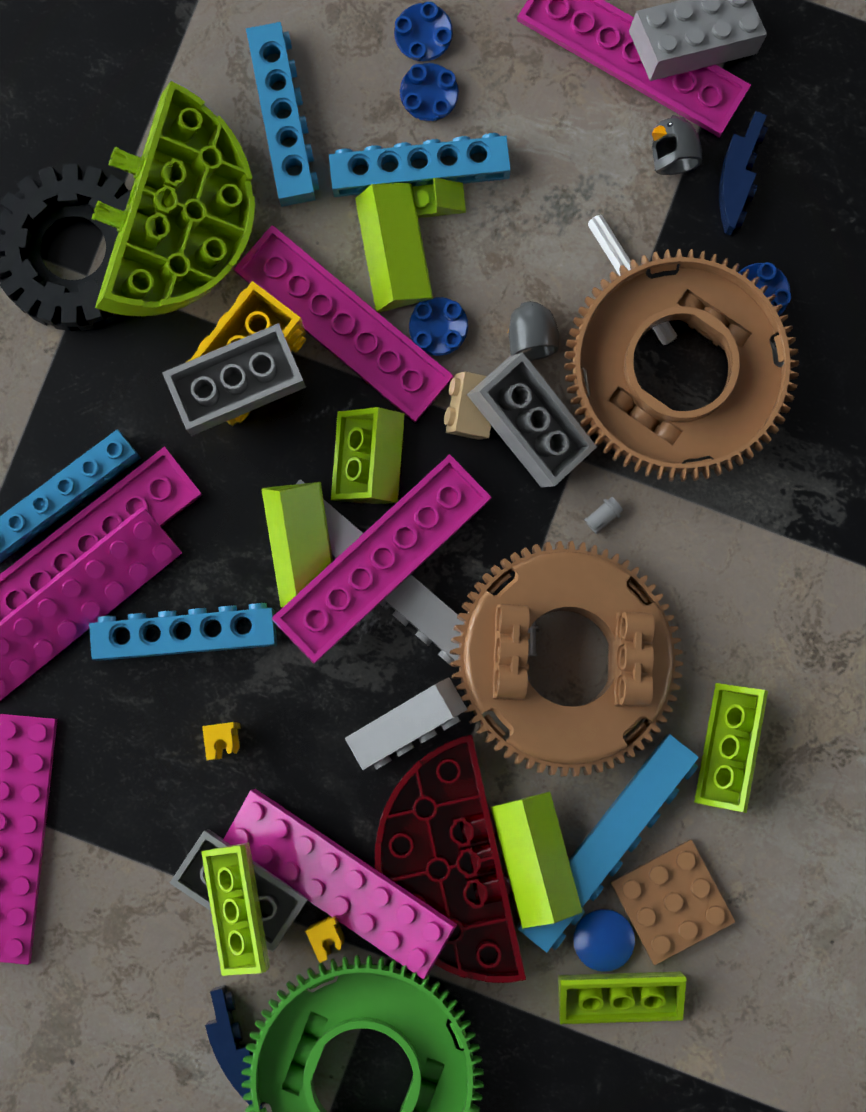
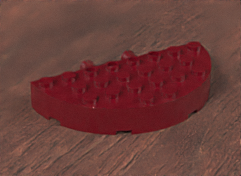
M471 734L450 741L428 753L397 784L380 818L375 843V869L457 924L435 965L463 978L490 983L524 981L526 976L508 899L513 891L509 876L502 872L495 841L497 830L492 812L489 813Z

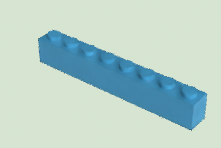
M666 734L569 858L581 908L588 899L594 901L604 888L601 885L602 881L608 874L613 877L623 864L620 858L627 850L631 853L642 840L639 834L645 826L650 829L661 815L658 812L659 808L664 802L670 804L680 791L676 786L683 777L688 780L697 770L698 765L695 762L699 757L671 734ZM582 909L583 913L553 924L522 929L520 921L516 927L547 953L550 948L556 950L566 937L563 931L570 923L574 926L581 919L585 911Z

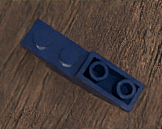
M757 111L754 113L745 137L733 134L722 166L719 205L724 232L730 236L735 227L741 228L747 214L746 211L742 210L745 201H752L758 186L753 183L756 173L751 172L757 154L752 151L756 142L762 143L768 127L763 125L767 115Z
M226 985L215 987L210 991L216 1019L208 1021L205 1027L209 1042L221 1069L234 1089L243 1098L244 1094L251 1092L250 1088H242V1082L250 1079V1076L242 1075V1070L251 1067V1064L243 1062L244 1056L253 1055V1052L246 1050L247 1044L239 1045V1041L243 1040L240 1023H234L232 1010H236L235 999L232 991L227 992ZM252 1100L246 1101L249 1105L252 1104ZM265 1102L261 1103L260 1109L265 1106Z

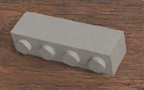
M448 677L347 736L345 740L362 770L371 765H374L377 770L392 761L389 756L392 753L396 752L399 757L413 749L412 742L416 739H419L422 744L436 736L435 728L442 726L443 730H446L460 722L458 715L468 709Z

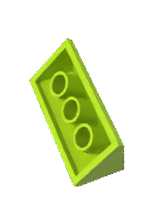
M371 184L355 198L376 312L380 313L433 299L412 184Z
M321 482L262 488L280 607L282 608L333 562Z
M715 683L694 803L747 813L768 696L767 690Z
M548 791L490 807L522 929L557 923L583 913L551 792Z
M250 843L201 851L221 975L266 972L270 968Z
M680 971L558 975L560 1024L683 1021L686 976Z

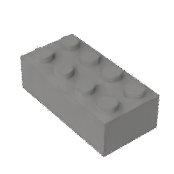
M679 0L636 11L629 29L631 38L650 81L755 55L767 36L752 0Z
M279 323L162 372L184 426L191 436L306 388Z
M523 352L509 356L467 394L541 488L556 486L597 448L592 439Z
M204 830L170 881V884L211 911L201 851L232 845L211 830ZM253 861L266 945L268 950L274 952L308 898Z

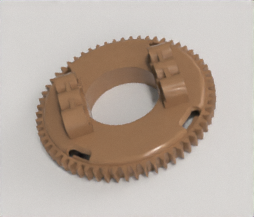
M678 249L676 256L671 258L670 251L666 250L663 259H660L658 253L654 252L651 262H649L646 255H643L640 266L632 259L630 261L631 270H628L622 264L619 268L621 276L612 271L609 275L611 283L604 278L600 282L603 291L596 287L592 289V294L596 299L589 296L585 298L584 302L589 309L582 306L579 308L578 312L584 318L574 317L573 323L579 329L571 328L569 334L575 337L576 340L568 339L566 342V346L573 348V351H566L564 355L565 358L572 360V362L564 365L565 370L572 371V374L565 376V381L574 383V385L567 388V393H576V396L570 400V404L580 405L574 413L575 416L585 415L580 425H591L587 435L590 436L595 433L598 435L594 443L595 445L603 441L607 444L603 453L606 454L613 449L615 451L614 461L622 456L625 458L623 467L628 466L630 462L635 463V473L638 472L641 466L645 467L646 477L655 470L657 471L658 480L662 478L664 472L668 473L669 481H673L675 475L680 474L681 482H685L688 473H691L693 481H697L699 472L703 473L705 479H709L711 476L710 470L712 469L717 476H720L722 474L721 466L723 465L729 472L734 468L732 461H735L739 466L743 465V454L751 460L754 457L751 448L753 447L756 451L760 452L763 449L760 440L765 443H769L772 440L767 432L776 434L779 431L774 422L779 424L785 422V418L779 413H788L791 408L784 404V402H792L795 396L787 392L796 390L798 386L790 382V380L796 379L799 376L798 372L791 371V368L799 365V361L790 359V357L798 353V349L789 348V345L796 341V337L786 336L793 329V326L783 327L782 323L788 318V315L779 316L777 314L782 308V304L773 307L771 302L776 297L775 294L766 297L764 293L768 286L765 285L760 289L756 287L759 277L749 281L747 279L750 272L749 269L741 275L737 272L739 263H736L730 269L727 267L728 258H725L721 264L716 263L717 254H714L710 261L705 260V251H702L699 258H694L693 249L689 251L687 257H682V251ZM677 264H679L676 275L653 279L646 276L647 269H650L651 274L662 271L676 270ZM681 320L687 323L688 327L691 329L695 328L701 335L712 340L713 344L719 345L725 350L728 360V377L721 395L712 403L696 410L676 411L670 409L640 387L634 372L635 348L641 337L658 324ZM777 333L779 335L775 336L774 340L777 348L778 362H784L782 367L774 364L773 351L770 344L771 336ZM582 368H584L587 372V381L590 390V396L588 398L586 396L587 390L584 381V372ZM706 456H710L713 458V460L709 458L701 461L686 462V464H682L684 460L697 459Z
M558 541L555 544V549H552L550 542H546L543 545V551H541L538 544L532 547V554L527 548L522 549V558L514 552L510 556L512 564L506 558L502 559L500 564L503 570L494 565L491 568L494 577L485 573L482 579L486 585L480 582L474 585L479 594L475 592L468 593L467 597L473 603L464 602L462 604V608L468 611V613H459L457 619L464 623L463 625H455L453 630L461 633V635L451 638V642L459 644V648L450 650V654L458 655V660L451 662L450 666L459 667V672L453 674L452 678H461V683L455 688L456 690H464L465 695L461 696L463 702L468 701L469 706L466 707L468 710L464 713L473 711L475 714L469 723L480 722L481 726L476 732L479 734L487 731L489 735L486 737L485 742L488 743L495 739L497 741L494 747L495 751L505 747L504 758H509L514 753L516 754L514 764H520L526 759L525 768L531 769L536 763L537 773H543L546 766H548V775H555L557 768H559L560 776L565 777L569 772V768H571L572 776L576 777L580 774V768H582L584 775H591L592 765L595 771L600 773L603 772L602 763L605 764L607 769L614 768L613 759L618 764L625 763L623 753L628 758H633L635 756L633 747L638 751L644 750L645 748L641 740H644L646 743L653 741L649 732L651 731L654 734L660 733L661 730L656 723H666L667 719L662 713H671L673 711L667 705V702L677 701V698L670 693L671 691L680 690V686L673 683L674 679L682 678V674L675 672V668L683 666V662L675 660V656L682 654L683 650L674 649V644L680 642L681 638L672 637V633L678 630V626L670 627L668 623L675 618L674 615L665 616L663 612L668 609L669 604L660 606L658 601L661 600L663 594L655 596L652 594L656 585L652 584L647 587L644 583L648 576L645 575L641 578L636 576L639 571L638 567L629 571L627 569L629 560L624 561L622 564L617 563L619 554H615L611 559L607 558L608 549H604L600 555L597 554V545H593L589 551H586L585 542H582L577 550L573 541L568 542L566 549H564L562 541ZM515 572V579L508 583L497 595L491 594L511 577L509 573ZM555 611L578 613L595 623L606 637L608 642V681L598 696L585 705L562 706L550 702L542 697L528 681L527 671L529 670V664H527L529 652L528 640L530 639L528 630L544 614ZM493 711L498 719L510 730L508 739L502 738L506 733L489 714L483 717L482 714L484 712ZM641 719H645V721L642 722L632 734H630L626 739H624V736L629 731H631L639 723Z

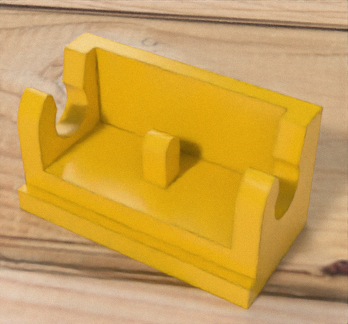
M229 722L202 726L206 760L222 759L223 749H226L228 754H231L232 751L236 754L239 751L238 729H241L240 723Z
M335 916L322 919L310 925L305 931L319 963L328 960L327 955L331 954L330 945L335 942V947L337 950H340L342 944H344V933Z

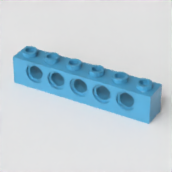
M281 22L246 28L280 205L284 207L315 201L314 191L320 190L317 173H310L309 162H313L314 158L311 144L305 145L303 134L309 132L305 115L299 116L298 106L303 105L300 87L294 88L292 78L298 76L294 59L288 60L287 50L292 49L289 31L283 32ZM270 54L280 55V58L275 62L266 61L267 56ZM278 81L286 84L283 89L278 91L271 88ZM287 109L291 111L288 118L280 119L276 116L280 110ZM292 137L297 140L296 144L292 147L282 145L286 138ZM295 165L303 168L301 173L296 176L287 173L288 169Z
M488 133L478 139L460 136L449 142L431 139L424 141L421 145H411V143L402 142L395 144L392 148L383 149L381 146L374 145L364 148V151L353 152L352 149H339L335 151V154H329L334 197L359 195L371 184L411 183L412 186L433 184V178L462 182L463 184L510 179L507 135L500 136L498 133ZM474 153H482L486 156V159L483 162L477 163L470 157ZM445 156H453L457 162L447 166L441 162V159ZM416 159H423L427 162V165L422 169L414 168L411 164ZM387 162H394L398 165L397 169L393 172L383 170L382 166ZM358 165H364L368 168V171L363 175H357L353 172V169Z
M118 429L0 516V563L141 459Z
M267 603L249 604V610L237 611V606L218 607L219 612L207 613L206 608L189 609L188 615L179 616L176 615V611L158 612V617L146 618V613L128 614V620L116 621V616L98 617V622L89 623L92 660L102 661L277 646L276 624L272 621L275 610L267 608ZM248 618L252 623V628L249 633L241 635L237 632L236 625L239 620ZM212 621H219L222 627L220 634L216 637H209L206 632L207 625ZM188 623L191 627V634L187 639L180 640L177 637L176 630L179 625ZM152 626H158L161 631L160 638L155 642H149L146 637L147 630ZM127 628L130 632V640L126 644L120 645L117 642L116 635L119 630Z

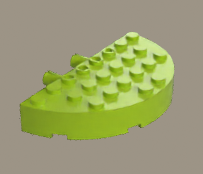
M170 81L161 94L143 155L138 157L118 147H115L111 154L108 165L134 175L133 178H135L126 209L122 211L98 200L93 211L95 213L92 214V220L115 227L118 232L95 308L109 313L125 316H153L173 312L194 303L210 292L229 273L241 257L251 234L255 212V196H253L251 186L252 174L240 143L225 121L219 115L217 117L204 105L205 101Z

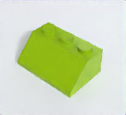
M380 407L338 411L331 500L371 504L398 502L405 413Z

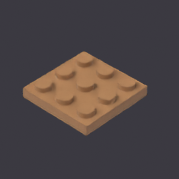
M692 839L610 881L654 966L735 923Z

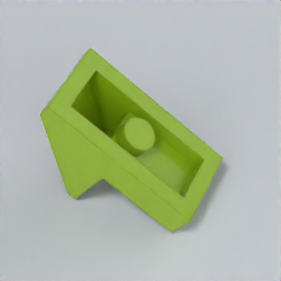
M433 178V184L412 186L418 218L466 213L462 182Z

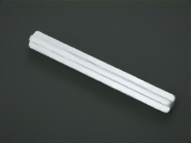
M602 215L593 217L589 221L588 226L617 273L621 276L619 268L622 264L628 270H631L630 259ZM669 321L652 328L663 345L669 344L677 337Z

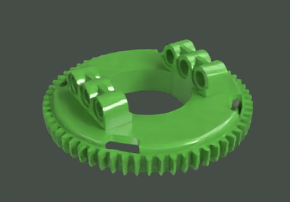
M356 955L354 964H349L347 957L343 956L341 966H338L333 958L330 960V969H326L322 962L318 965L319 973L317 974L311 967L308 968L307 974L309 978L306 980L301 974H298L296 976L297 986L290 981L286 983L289 993L286 994L280 989L277 991V995L281 999L280 1002L273 999L269 1000L268 1004L273 1008V1011L262 1010L261 1015L267 1020L266 1022L261 1020L255 1022V1026L261 1029V1031L251 1032L250 1038L256 1040V1044L249 1043L246 1045V1050L253 1052V1055L244 1056L243 1062L251 1064V1067L242 1070V1075L250 1076L249 1080L242 1082V1088H250L251 1091L243 1095V1100H252V1104L246 1107L245 1112H267L266 1107L260 1109V1105L263 1102L270 1105L272 1112H327L316 1095L313 1075L325 1044L340 1033L353 1029H372L388 1035L402 1047L409 1058L413 1076L406 1097L402 1102L400 1112H480V1107L473 1104V1101L482 1100V1094L475 1092V1089L483 1088L484 1082L475 1080V1077L483 1075L484 1071L481 1068H475L474 1064L481 1063L482 1056H473L472 1052L479 1050L480 1046L479 1044H470L469 1042L476 1037V1033H466L465 1029L471 1025L470 1020L460 1021V1018L465 1013L464 1009L455 1012L453 1008L457 1005V1000L454 999L449 1002L445 1000L449 995L448 990L440 994L437 992L440 985L439 981L435 982L432 986L428 985L429 974L425 979H419L417 972H412L411 974L407 972L406 965H402L401 969H397L396 960L392 959L389 966L384 965V956L380 957L378 964H373L371 955H368L366 963H361L359 955ZM335 976H338L336 982L326 985L314 992L308 991L307 989L309 988L311 990L325 982L335 979ZM448 1019L451 1021L449 1025L456 1036L459 1047L464 1050L456 1049L452 1035L446 1026Z

